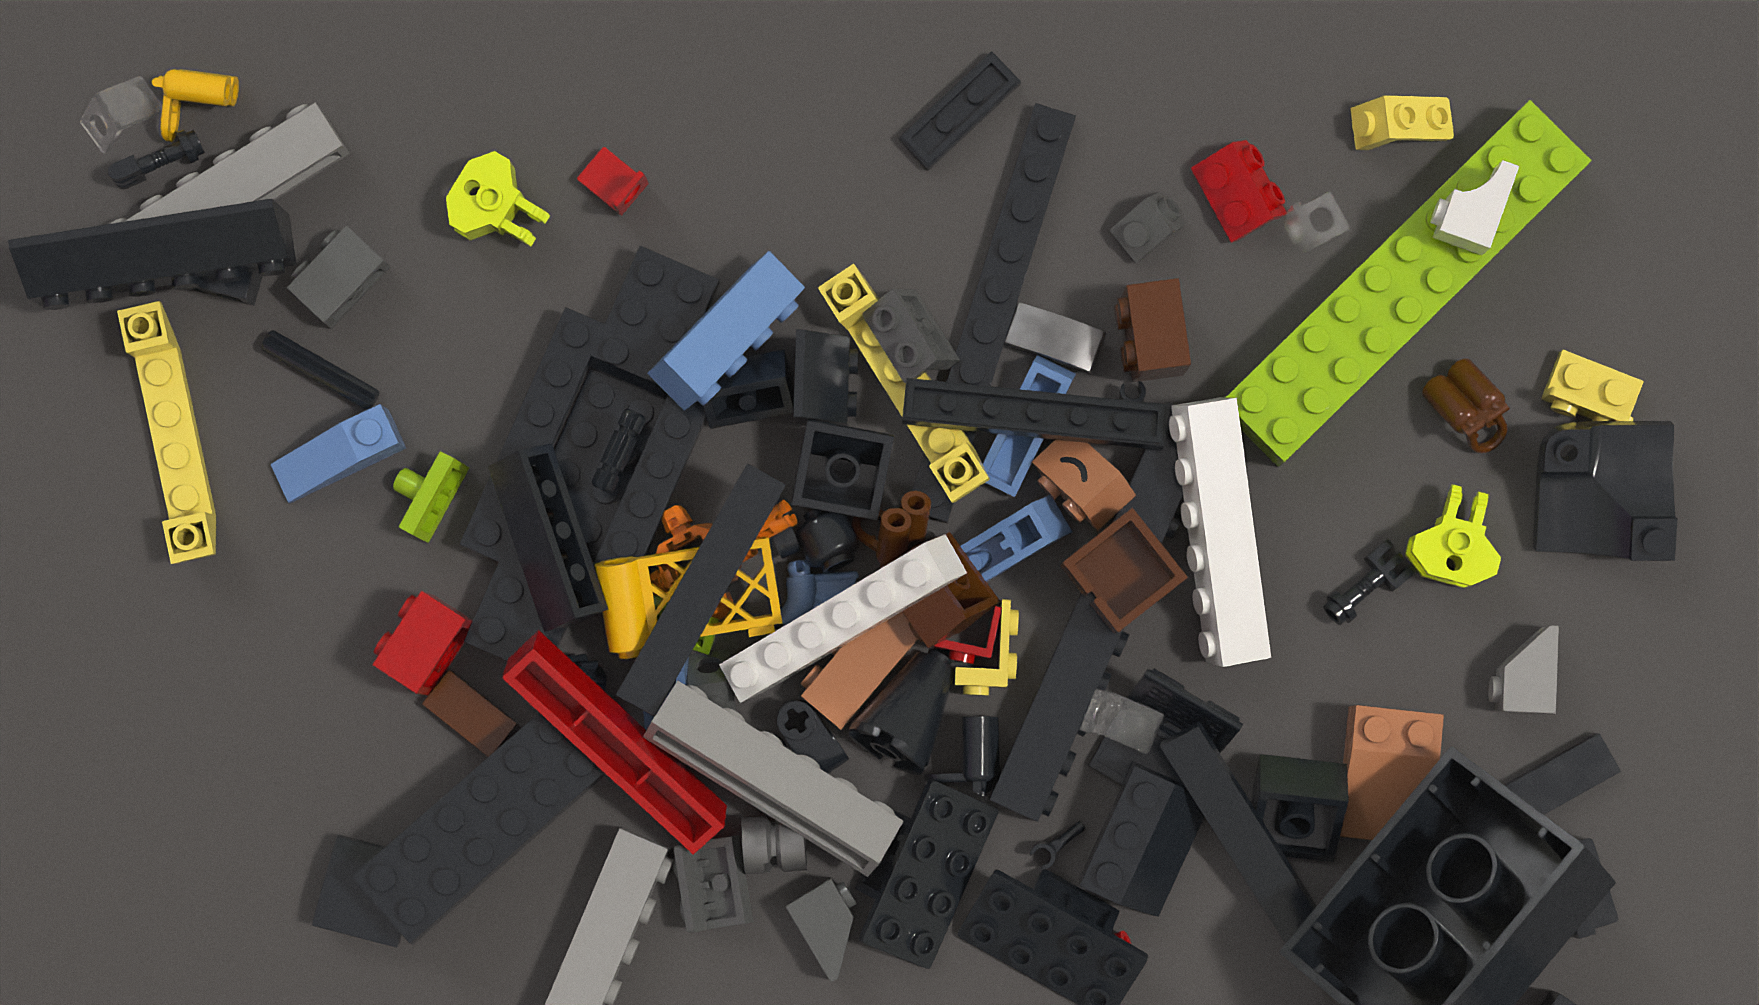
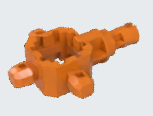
M782 500L773 507L757 537L768 536L771 538L797 524L795 513L782 517L783 514L793 510L787 501ZM675 505L665 510L662 515V523L666 533H671L673 537L659 544L656 554L682 550V547L700 537L704 540L712 524L703 523L691 527L690 522L693 520L681 505ZM758 549L749 550L743 562L756 556ZM666 563L657 565L659 570L651 573L650 579L651 583L667 593L680 573ZM735 574L731 583L737 581L739 576ZM726 592L724 596L733 602L730 592ZM720 601L712 617L722 620L731 608Z

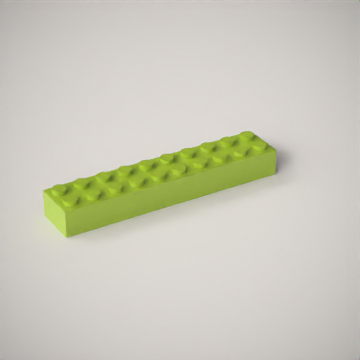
M1529 100L1226 397L1237 398L1241 430L1277 467L1282 465L1592 160ZM1502 160L1519 166L1491 248L1480 255L1433 238L1437 225L1430 223L1439 198L1446 200L1454 189L1467 192L1481 187L1489 180L1494 168Z

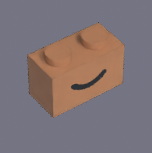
M1055 440L1032 461L1041 474V477L1037 480L1041 488L1053 500L1060 495L1065 500L1062 506L1078 523L1086 519L1097 530L1136 496L1121 472L1086 442Z

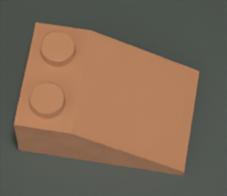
M1360 705L1348 707L1343 763L1347 764L1349 802L1340 834L1341 837L1374 839L1440 760L1444 715Z

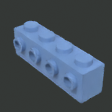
M768 251L745 271L647 374L684 411L696 401L702 406L705 405L721 389V386L716 381L724 373L729 378L734 375L748 360L743 353L750 346L757 350L774 333L769 328V325L775 319L782 323L797 309L799 305L794 299L805 287Z

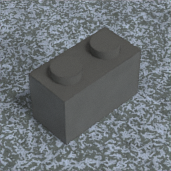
M347 225L341 231L338 229L334 230L323 240L320 245L322 251L312 262L306 260L295 269L290 277L293 282L287 287L331 329L391 268Z

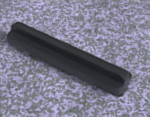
M271 330L263 340L261 345L263 351L360 407L368 410L376 403L380 393L376 388L277 331Z

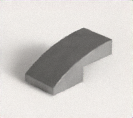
M1019 302L1005 343L1010 347L1047 357L1055 363L1092 373L1106 333L1076 320Z

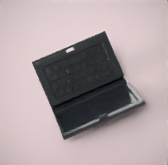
M1147 669L1121 707L1089 766L1122 785L1133 761L1184 784L1160 747L1161 742L1200 721L1220 753L1240 731L1243 723L1239 721L1240 717L1210 700L1205 702L1184 690L1185 686L1157 669Z

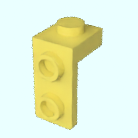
M1382 96L1350 108L1356 150H1370L1396 140L1447 141L1454 137L1450 102L1447 97Z
M1001 600L998 669L955 667L954 686H963V695L989 696V687L1007 688L1008 679H1016L1017 653H1009V635H1018L1019 610L1011 609V600Z

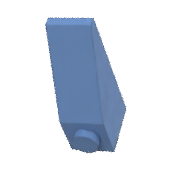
M379 404L330 428L271 463V467L288 503H292L406 449V446L390 411Z
M1048 495L1030 503L960 547L984 580L988 582L1072 533V530L1053 498Z

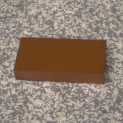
M452 670L445 674L422 703L487 757L505 742L518 725L517 722Z

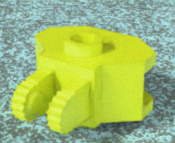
M496 151L469 160L446 196L449 225L454 228L455 232L468 240H473L495 231L501 235H504L506 232L531 247L536 238L527 229L512 223L518 210L523 211L536 222L544 224L550 217L543 209L526 200L522 193L517 190L514 166L509 159ZM480 188L476 195H470L473 189Z
M1452 484L1442 516L1436 518L1435 526L1410 537L1408 540L1405 555L1421 577L1465 588L1497 575L1501 557L1484 535L1487 526L1482 525L1489 494L1478 491L1471 505L1469 521H1464L1456 518L1457 510L1462 500V487ZM1448 558L1454 562L1455 567L1453 571L1446 565Z

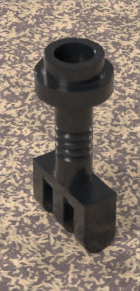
M185 129L176 132L179 141L159 149L155 153L152 152L151 155L148 154L139 159L131 155L113 163L108 168L109 176L120 189H128L146 181L145 174L161 168L165 164L168 165L186 156L190 163L198 161V156L204 154L205 151L195 130L193 129L186 133Z
M1386 539L1364 558L1372 568L1364 578H1361L1358 583L1343 595L1333 591L1327 596L1328 602L1323 605V608L1336 624L1341 625L1344 622H1352L1357 617L1354 607L1383 582L1391 591H1394L1416 573V570L1411 565L1405 567L1399 575L1394 572L1393 569L1405 559L1400 552L1387 562L1382 558V555L1389 552L1393 547L1389 539Z

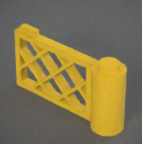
M768 536L757 537L750 550L762 549L763 566L754 578L738 569L736 575L749 583V585L736 603L723 595L721 602L731 608L722 622L713 624L708 622L700 637L748 629L749 637L771 634L775 632L774 625L782 624ZM699 547L641 557L613 558L594 565L609 609L602 612L610 652L618 653L620 659L636 658L658 621L657 615L665 604L669 602ZM690 560L685 568L677 563L678 561ZM667 563L677 570L680 575L666 593L651 583L648 566ZM765 573L768 589L758 583ZM756 588L770 598L772 614L753 617L743 610L741 605L752 590ZM653 592L662 598L656 608ZM735 613L743 617V619L731 620Z

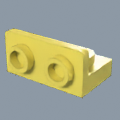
M1561 350L1541 399L1552 403L1551 410L1567 417L1574 418L1576 414H1580L1593 419L1592 421H1633L1634 418L1631 417V413L1644 381L1566 350Z

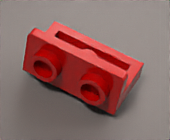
M1247 140L1232 142L1191 167L1231 243L1244 238L1270 221L1287 215L1283 206L1285 198L1282 191L1274 182H1270L1263 169L1265 162L1262 154L1257 147L1250 144Z

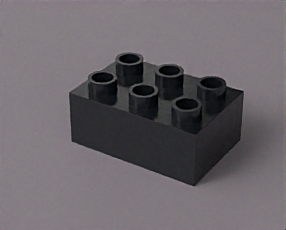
M1451 746L1281 948L1279 953L1341 1005H1515L1616 884V881L1585 845Z

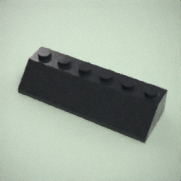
M272 198L8 240L9 250L27 298L38 305H43L44 310L70 307L69 301L85 298L87 303L108 302L113 300L112 294L129 292V295L133 297L148 296L156 293L155 287L172 285L174 290L192 289L199 286V280L215 278L217 283L236 282L242 279L243 273L258 271L259 276L280 275L285 273V267L297 265L290 215Z

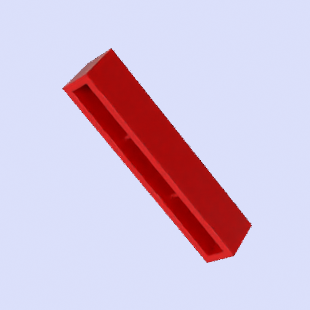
M538 630L508 658L502 678L693 855L725 827L727 805L676 757L643 738L646 729L541 631Z

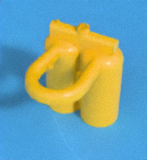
M171 69L164 76L155 77L152 80V85L163 88L164 93L160 124L162 138L168 142L174 141L179 127L181 101L225 107L234 106L239 92L238 77L183 69Z

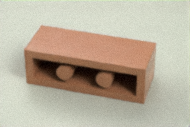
M903 612L898 613L833 651L834 657L824 669L817 664L801 682V685L806 688L801 697L840 730L847 725L918 640L912 633L909 621Z

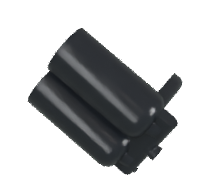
M962 717L964 773L924 774V780L927 782L932 779L939 783L973 782V791L978 796H987V792L991 791L992 782L996 781L1000 775L998 717Z

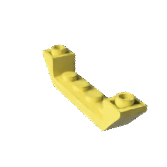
M852 264L819 286L818 289L838 321L851 334L903 417L906 383L899 376L863 318V312L876 303L879 298L856 265ZM927 372L917 378L931 380ZM907 424L931 463L929 467L952 503L990 480L976 450L963 430Z
M157 301L118 310L117 313L126 353L135 357L169 516V520L162 521L170 562L171 564H177L216 555V513L180 347L162 302Z

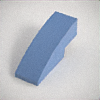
M1037 355L1020 389L1066 394L1076 374ZM997 434L983 463L990 478L985 483L1015 497L1044 438Z

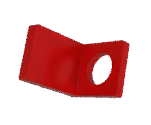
M603 147L577 177L582 185L620 216L626 212L649 184L643 172L639 170L636 173L606 147Z
M994 607L986 648L950 640H944L934 645L933 648L950 651L948 658L962 663L974 664L975 657L990 660L1002 607Z

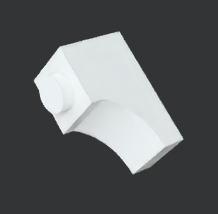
M1502 160L1494 168L1489 180L1481 187L1467 192L1454 189L1446 200L1439 198L1430 223L1437 225L1433 238L1480 255L1491 248L1519 166Z

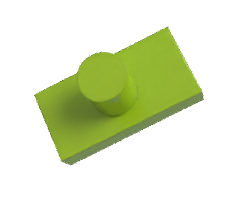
M440 451L426 477L408 468L402 469L394 481L393 489L413 501L399 528L429 543L470 467Z

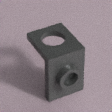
M713 651L709 655L704 653L690 654L687 671L688 685L701 689L710 701L721 708H730L737 712L733 689L722 669L719 668L712 673H701L697 670L699 666L705 663H723L730 658V651Z

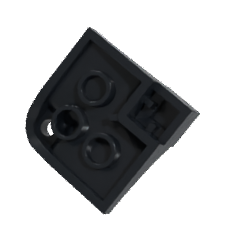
M1584 421L1564 423L1550 430L1541 442L1538 455L1533 548L1535 551L1597 554L1628 558L1631 561H1675L1678 518L1675 516L1673 483L1674 424L1671 421ZM1574 445V448L1565 457L1560 455L1561 449L1564 446Z

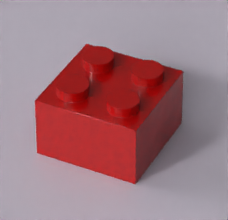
M421 590L417 597L412 594L401 607L398 617L402 621L392 634L387 631L379 640L373 651L378 657L372 665L414 693L429 696L465 644L464 640L473 620L437 596Z

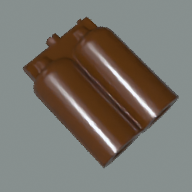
M1465 358L1454 363L1449 369L1447 377L1439 375L1426 383L1422 391L1423 397L1457 433L1466 435L1468 445L1474 452L1480 454L1488 453L1497 448L1505 439L1507 423L1502 414L1510 410L1505 403V396L1470 359ZM1497 425V431L1489 441L1478 443L1477 438L1479 434L1477 431L1484 426L1491 428V426Z
M909 491L902 497L900 508H891L886 511L880 509L878 519L881 520L878 541L874 535H868L861 528V522L867 518L853 517L852 528L857 539L876 552L880 568L903 556L913 547L925 542L931 500L921 491Z

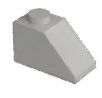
M1559 626L1541 627L1496 668V676L1490 677L1488 687L1489 701L1495 702V712L1556 714Z

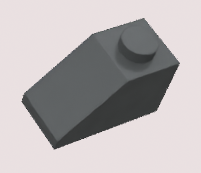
M832 878L785 906L830 982L839 978L854 918L850 908L857 904L844 881L836 885Z

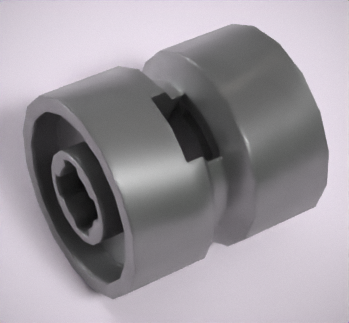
M766 816L742 818V848L746 875L770 873L773 866H779L782 872L807 870L806 838L777 820L776 822H770Z

